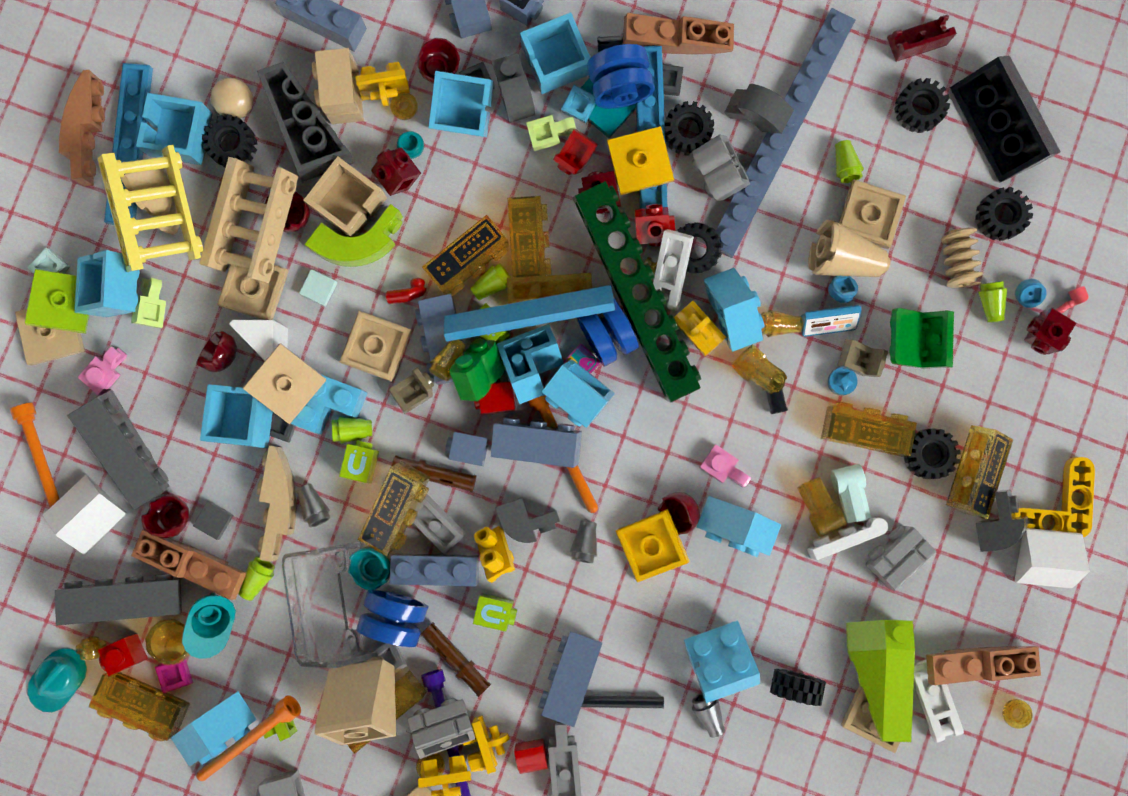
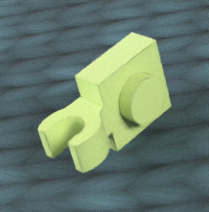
M553 115L526 122L534 151L560 144L558 136H569L576 129L573 117L554 122Z
M154 278L142 279L141 292L143 296L138 295V304L135 312L132 313L131 323L154 328L163 327L166 301L159 299L162 280Z

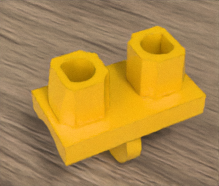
M399 62L388 63L386 71L378 73L375 67H362L360 76H355L362 101L381 99L383 107L389 106V98L410 93L405 69H402Z
M691 301L674 316L678 328L704 357L727 338L694 301Z
M497 526L491 530L489 527H484L475 532L474 538L479 549L481 564L484 567L485 575L489 582L492 583L502 574L515 570L513 564L514 556L512 551L509 550L503 528Z
M483 715L475 717L471 723L475 739L463 743V745L478 741L480 751L467 756L471 772L487 770V774L496 772L495 767L498 765L493 747H495L498 756L506 753L503 743L509 741L510 737L508 733L500 734L497 725L489 727L492 736L489 738Z
M464 755L448 757L450 774L439 776L437 759L421 761V778L418 779V787L442 785L443 789L431 791V795L461 796L460 787L448 788V784L471 781V771H467Z

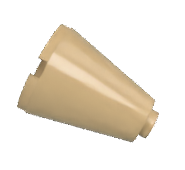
M826 220L818 228L816 234L820 235L817 244L812 242L808 257L809 270H812L813 274L826 276L880 277L888 271L891 263L886 250L832 220Z

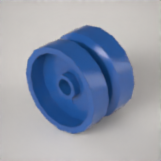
M638 44L613 46L598 52L588 60L587 70L589 79L594 83L592 92L598 107L605 109L627 107L637 104L653 94L655 90L654 80L651 72L648 70L650 63L647 51L643 46Z
M615 299V311L600 313L601 319H599L597 314L576 318L586 340L603 367L617 360L614 344L625 355L639 348L631 324Z
M368 590L363 605L373 613H365L360 616L356 628L357 632L387 644L416 647L421 630L412 623L423 622L429 606L398 593Z

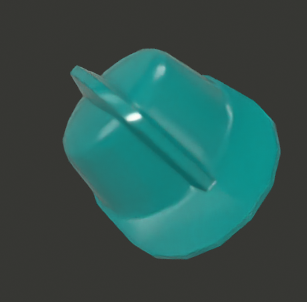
M211 592L210 595L201 597L193 603L188 613L182 636L184 649L192 657L198 659L211 658L225 648L236 614L235 607L229 599Z
M62 648L53 651L44 659L28 683V696L35 708L42 712L52 713L62 709L69 702L86 677L87 666L81 654L73 649Z

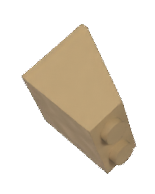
M370 657L364 663L343 662L340 664V667L329 669L315 725V735L339 745L396 736L395 666L385 661L382 657Z

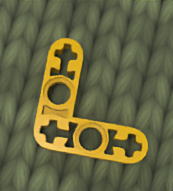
M1073 457L1066 461L1063 468L1061 511L1019 508V512L1015 513V517H1020V515L1021 517L1028 516V518L1033 519V524H1028L1027 528L1045 530L1042 526V519L1046 515H1051L1055 521V525L1051 529L1052 531L1081 533L1083 538L1088 536L1091 532L1093 521L1095 480L1093 462L1086 457ZM1074 466L1084 467V473L1075 472ZM1073 481L1084 482V485H1073ZM1076 489L1084 494V501L1080 505L1074 504L1071 498L1072 493ZM1071 509L1083 510V514L1071 513ZM1077 521L1081 523V528H1071V523Z

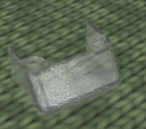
M361 542L287 553L282 558V571L294 652L298 664L302 667L339 668L378 657L377 651H363L364 640L362 635L355 629L348 628L340 573L346 572L350 565L349 557L351 555L348 550L360 548Z

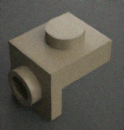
M845 339L837 366L854 371V373L861 376L880 377L885 367L888 351L871 348L853 339Z
M418 368L412 370L413 374L389 389L390 394L404 414L433 397V381L426 372L421 373Z

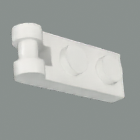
M667 229L663 233L653 285L656 290L660 289L666 300L665 306H668L669 310L677 312L681 304V293L694 236ZM663 288L671 290L670 295L664 294Z
M871 517L865 520L864 526L857 529L853 525L839 530L840 535L830 539L829 536H823L813 540L814 545L808 547L807 551L813 560L825 558L885 534L888 530V523L882 518Z
M923 660L914 663V685L934 742L944 741L946 736L952 734L954 736L963 734V727L948 685L928 684L927 661ZM947 717L948 723L940 725L939 720Z

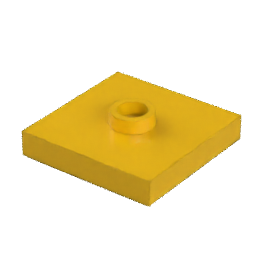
M661 126L607 140L620 195L674 182Z
M668 509L615 530L637 583L690 562Z

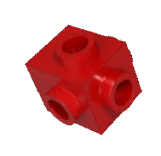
M651 204L646 206V209H635L636 236L640 244L649 243V246H661L664 231L667 229L675 231L674 215L669 216L668 207H663L661 204Z

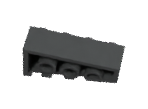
M284 62L257 71L302 182L323 175L337 156L349 165L353 164L349 150L337 137L335 131L326 122L319 109L307 96L305 90Z
M113 390L94 398L67 415L134 510L170 487L166 473L157 466L150 450L144 444Z
M170 574L155 575V580L143 581V576L126 577L125 582L113 583V579L94 580L95 584L82 585V581L63 583L64 587L55 590L56 626L178 615L182 612L181 578L173 579V576Z

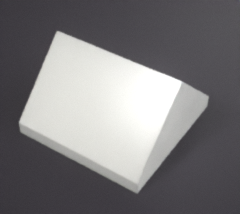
M232 320L229 323L264 361L280 343L286 348L288 346V328L274 320Z
M85 475L43 514V517L57 537L82 554H86L127 513L88 475Z
M1026 529L1022 536L1014 580L1016 583L1073 588L1090 572L1084 538L1081 533Z

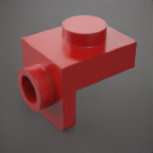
M574 129L560 153L556 154L553 160L558 163L557 167L562 172L568 175L572 173L576 175L582 172L598 144L577 129Z

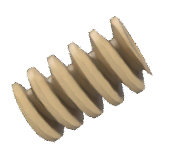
M977 228L951 230L946 232V236L941 239L942 244L949 245L942 250L943 255L950 256L944 260V265L952 267L945 271L947 277L953 278L947 282V287L964 288L982 284L975 282V279L982 276L983 272L974 271L975 267L981 265V261L972 260V257L979 254L980 250L971 249L972 245L978 243V239L969 237V235L977 232Z

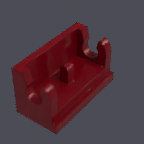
M949 15L940 16L937 20L903 31L897 30L888 35L887 39L895 61L898 62L947 46L957 34L955 27L946 28V21L949 19Z

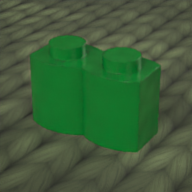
M483 338L474 340L465 351V354L458 357L450 368V375L460 400H480L489 392L491 384L503 375L505 367L495 340H485Z

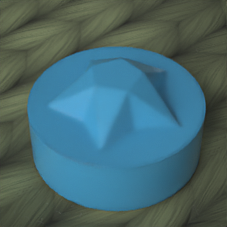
M835 276L829 284L828 292L834 300L840 303H848L857 294L858 285L850 276Z
M1037 279L1024 280L1015 290L1016 299L1026 308L1040 305L1045 300L1047 294L1046 288Z
M842 367L833 370L828 377L829 389L834 394L840 396L852 393L858 383L854 371Z

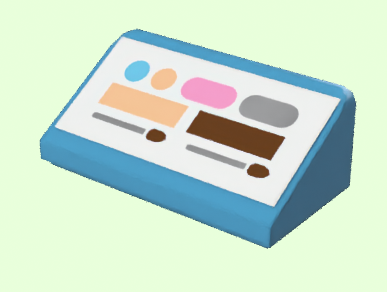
M855 305L805 312L800 317L802 335L808 337L856 330L860 319L861 306Z

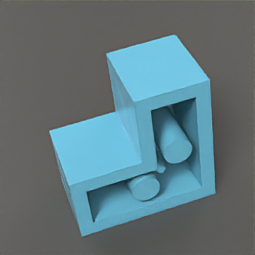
M731 268L703 279L708 301L718 315L721 332L727 337L724 340L733 352L762 341L761 329L765 325L757 308L761 306L757 292L750 290L746 277H741L735 268Z
M547 324L497 343L519 404L545 395L542 393L544 387L539 374L564 364L550 325Z
M322 375L326 378L325 383L290 424L322 434L332 409L358 418L368 393Z
M708 496L696 528L706 531V538L721 543L723 538L730 540L729 547L758 557L759 552L770 556L782 524L756 512Z
M237 691L172 736L171 739L189 767L197 761L203 765L228 748L225 744L226 741L232 737L237 741L251 730L248 726L257 719L239 691Z

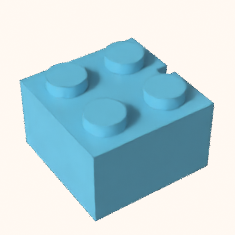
M571 12L520 32L521 47L530 68L532 67V73L541 94L589 76L587 63L590 55Z
M435 71L428 128L487 137L490 112L485 111L486 106L491 107L494 81Z
M147 93L142 117L158 129L156 132L147 123L141 122L136 147L146 155L157 158L163 157V148L168 145H174V150L179 152L182 162L202 165L205 152L203 147L205 142L202 140V135H207L204 129L206 126L210 128L212 112L199 101Z
M105 250L93 255L79 257L77 260L74 313L107 318L135 312L138 304L136 290L140 270L126 272L122 253Z
M573 359L563 364L542 390V393L546 395L545 400L557 409L561 407L568 413L567 417L571 422L579 427L583 425L586 428L615 395L612 390Z
M208 384L200 441L268 448L273 411L246 392L242 387L235 388Z
M738 620L684 639L687 655L706 703L760 684V672Z

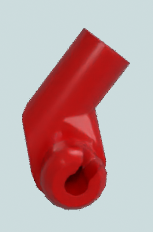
M415 278L410 281L411 288L387 291L386 300L388 304L406 303L424 296L427 290L425 288V281L422 278Z

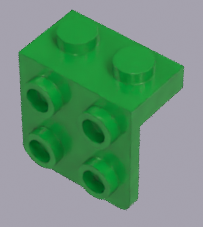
M894 308L892 310L890 319L891 346L889 348L892 364L921 369L953 367L954 311L918 312L903 308Z

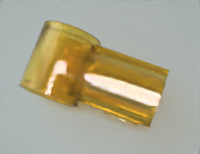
M750 345L731 363L733 369L743 379L754 381L770 394L773 392L778 393L785 386V380L787 379L785 372L768 361L763 352L754 345Z
M820 477L809 480L797 487L810 513V522L819 537H823L847 525L841 509L836 503H833Z

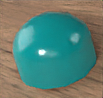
M364 547L349 557L350 566L348 573L361 588L376 590L389 580L391 562L384 551L376 547Z

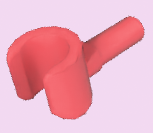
M1084 286L1069 291L1071 300L1055 310L1063 313L1069 308L1087 301L1089 296Z

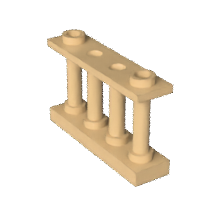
M228 157L199 264L226 272L228 264L249 269L247 277L269 283L293 194L296 190L298 176L280 167H277L275 177L253 173L254 166L237 158ZM250 184L271 188L267 204L246 200ZM243 210L264 215L260 231L239 226ZM235 237L256 242L252 258L231 253Z

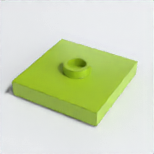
M35 269L25 324L86 334L89 315L74 313L77 276Z

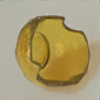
M176 619L161 620L152 626L145 638L148 654L164 665L169 666L182 663L190 656L182 644L185 624Z

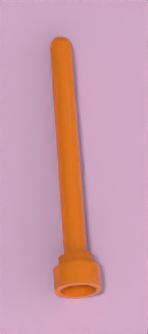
M546 395L528 401L531 408L534 407L535 411H539L543 421L547 422V427H558L548 406L550 404L545 400ZM578 465L574 468L567 467L587 510L590 513L597 512L598 505Z
M31 402L10 408L12 418L17 420L18 425H22L49 507L51 508L60 498L33 423L36 420L34 415L37 414L34 404Z
M289 695L282 698L276 703L273 714L199 770L196 775L197 779L205 781L277 724L294 720L301 713L299 702Z

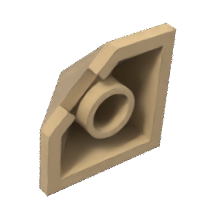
M166 168L129 173L121 178L128 191L170 185ZM173 196L135 202L141 210L145 209L153 217L177 213ZM179 225L159 229L174 235L178 232Z

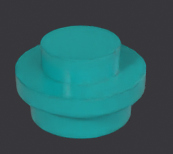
M408 131L399 136L397 149L402 147L410 159H414L422 154L424 141L418 133Z

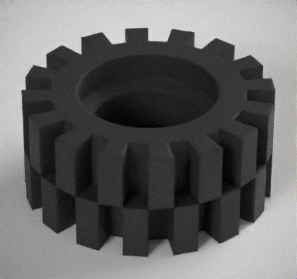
M920 78L914 83L913 81L909 83L899 94L895 102L898 105L894 110L895 113L899 112L896 117L897 120L903 119L904 121L901 125L905 128L909 125L911 126L909 129L911 132H914L916 129H918V133H923L925 130L928 132L948 114L946 111L950 108V103L946 102L950 97L949 94L943 95L946 91L944 86L941 89L937 88L940 82L935 80L933 84H930L931 78H926L923 82ZM914 98H926L931 103V112L927 115L917 113L912 105Z
M685 101L682 106L677 104L674 110L671 109L666 117L665 142L668 141V147L671 150L674 147L677 154L685 152L684 156H689L692 151L711 140L714 132V119L711 120L712 114L710 111L705 112L706 107L704 105L697 107L698 102L693 101L692 105H689L688 101ZM686 119L693 120L699 127V133L692 138L683 137L678 130L679 123Z
M220 115L217 116L218 122L212 119L210 121L212 127L206 126L204 131L207 135H202V140L205 142L203 147L209 157L224 168H226L228 157L237 158L243 162L248 159L251 162L253 159L251 153L256 154L257 151L254 145H258L257 139L254 137L256 135L251 128L237 116L234 118L232 115H227V119ZM228 133H236L240 139L238 147L233 151H224L220 145L221 139Z
M1004 187L999 188L980 201L981 204L976 209L979 213L975 215V220L980 219L981 222L977 226L978 228H985L982 232L985 236L990 233V239L992 240L999 238V241L1009 240L1022 233L1030 225L1031 222L1028 220L1033 218V213H1028V211L1033 207L1032 204L1026 205L1025 202L1029 198L1027 195L1021 198L1022 191L1019 189L1013 192L1014 188L1012 187L1004 189ZM997 205H1007L1013 213L1011 223L1003 224L997 220L995 216Z
M696 222L685 224L684 227L677 229L679 233L700 237L706 243V252L701 258L693 259L689 256L687 272L703 273L704 271H709L712 266H716L718 258H721L722 253L720 252L723 245L720 243L721 238L715 232V229L706 224Z
M936 428L921 430L911 435L912 439L907 440L905 444L908 447L903 451L904 454H907V458H904V461L910 465L907 468L910 471H914V475L923 477V479H940L941 477L949 476V472L956 470L954 465L960 462V459H957V455L961 454V451L956 450L955 447L959 445L957 440L953 441L951 439L953 435L944 433L945 430ZM928 443L936 444L941 450V459L937 464L930 465L922 457V450Z
M774 669L770 693L780 698H786L789 701L821 706L826 682L803 673L785 669Z

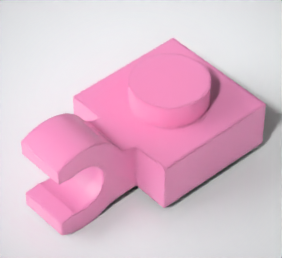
M110 347L104 354L103 359L95 356L78 378L97 395L105 394L119 378L120 374L115 369L124 361L127 354L120 348Z
M716 444L699 467L721 483H724L728 477L741 487H746L751 479L750 476L735 468L739 460Z

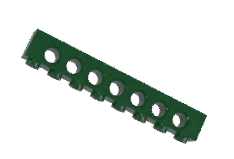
M605 181L575 195L572 198L666 401L674 402L700 389L701 387L698 383L701 380L700 373L695 365H690L687 356L690 355L688 347L683 339L679 341L675 333L678 330L677 323L671 314L667 315L663 305L666 304L665 297L660 289L656 290L652 283V279L655 278L650 265L648 263L644 264L641 259L642 247L636 237L632 239L628 228L631 227L626 213L624 211L620 213L616 202L619 201L614 187L612 185L608 187ZM599 207H605L610 211L608 222L598 220L596 211ZM611 233H618L622 237V245L618 249L611 247L608 242ZM625 258L630 259L634 264V270L629 275L623 273L620 268V264ZM637 284L643 285L646 290V294L641 300L635 299L632 294V290ZM650 309L657 313V321L651 326L646 324L644 320L645 313ZM665 335L669 340V345L665 350L660 351L656 346V341L658 337ZM677 360L680 363V371L678 374L671 376L668 372V366L672 361Z

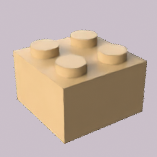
M349 48L315 51L316 62H312V73L314 79L318 80V89L314 90L316 105L321 107L323 116H327L331 124L364 121L362 99L355 77L360 76L359 68Z
M337 156L304 198V202L348 237H357L369 222L366 216L369 214L373 217L385 202L387 196L380 187Z

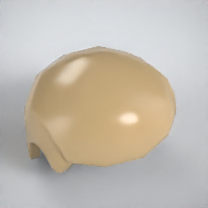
M225 78L218 81L211 90V103L214 110L225 119H227V115H232L234 118L236 116L244 118L252 109L253 94L243 81L236 78Z

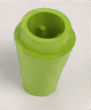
M843 140L836 143V177L840 178L841 183L845 184L851 183L853 179H861L864 167L851 141Z
M499 263L496 266L492 265L470 289L480 301L508 288V284L513 280L503 265Z
M1004 281L980 284L981 291H978L987 317V322L1004 321L1007 288H1004Z
M338 417V419L332 420L333 442L340 441V444L372 436L371 420Z
M255 557L253 561H250L246 569V576L238 593L239 596L245 600L252 601L274 576L275 566L270 561L260 560V557Z

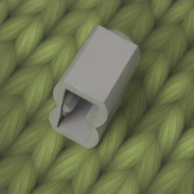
M719 134L692 151L694 157L692 164L699 174H703L706 182L704 188L710 198L723 201L750 185L748 176L727 136Z

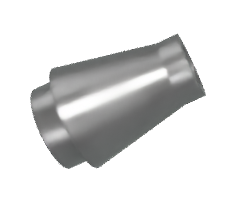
M306 484L296 490L299 496L303 521L308 523L310 528L319 526L330 519L328 514L330 509L315 491L312 484Z
M580 521V527L570 549L572 553L571 560L583 563L594 562V557H597V523Z
M702 693L692 699V710L708 731L709 736L714 738L722 735L725 732L722 721L719 699L706 703Z

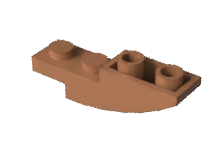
M627 13L624 16L623 44H638L644 47L662 46V53L667 54L732 52L734 47V24L683 16L680 20Z
M90 70L82 71L69 94L62 116L59 135V153L70 159L71 179L82 186L94 185L93 176L96 175V165L93 161L92 150L95 149V139L92 133L102 132V122L105 121V112L101 106L104 86L102 81Z
M145 530L141 531L131 554L132 557L174 577L185 578L230 600H236L246 576V572L228 565L229 562L171 538L152 536Z
M1039 647L966 648L944 650V653L926 655L928 684L932 685L977 680L999 681L1041 676Z

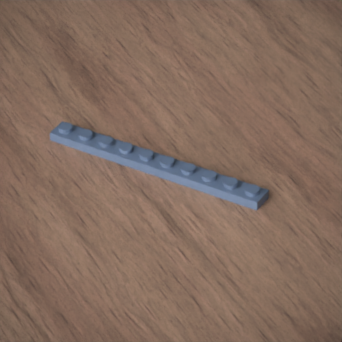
M831 8L784 98L794 109L782 134L766 133L746 171L750 185L734 194L715 231L719 234L721 238L720 243L723 245L720 253L730 258L734 256L856 19Z

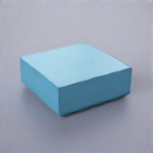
M573 85L561 111L586 124L596 105L594 96L586 90Z

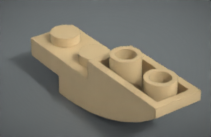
M269 446L268 451L264 452L262 458V467H265L263 478H260L257 485V495H260L259 502L270 503L269 508L265 509L263 515V524L266 527L264 536H261L259 539L258 552L261 553L260 560L270 562L278 560L282 536L294 534L296 523V494L293 476L282 447Z

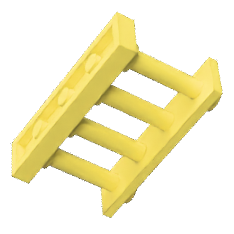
M168 145L162 149L163 157L121 162L116 160L114 153L102 154L97 158L126 272L144 269L142 263H146L147 259L185 252L188 254L189 261L201 258L200 253L203 252V246L200 237L195 235L179 170L182 169V160L179 152H175L174 145ZM167 169L170 185L134 191L123 189L121 178L124 177V174ZM174 197L177 210L175 214L139 220L130 217L128 206H131V203ZM179 224L181 226L184 238L182 242L143 248L137 244L135 235H138L139 231Z

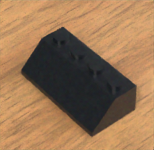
M1010 56L995 58L950 87L999 183L1061 152Z

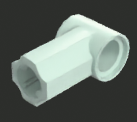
M855 464L831 470V482L836 494H839L845 522H858L871 518L864 490L866 488V478L862 466Z

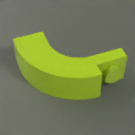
M390 204L375 225L368 232L357 237L341 236L321 222L304 245L322 259L335 265L345 267L368 265L381 259L393 249L395 243L389 235L395 234L402 225L401 219L403 216L397 208Z

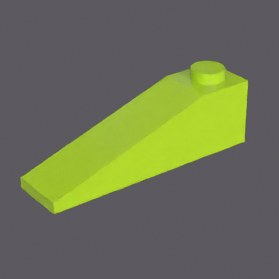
M874 620L846 623L847 652L850 660L854 663L859 677L857 678L860 687H863L869 703L868 708L880 741L911 742L915 663L913 621Z

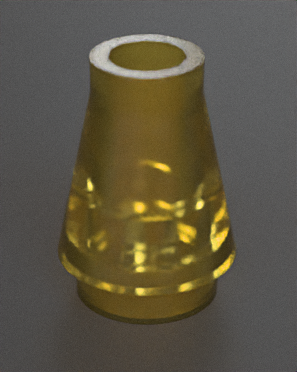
M773 310L761 313L765 325L761 329L762 335L774 337L790 333H800L802 331L803 320L801 316H793Z
M460 340L449 341L432 359L429 371L436 377L448 382L451 378L450 368L455 363V360L462 356L466 345Z

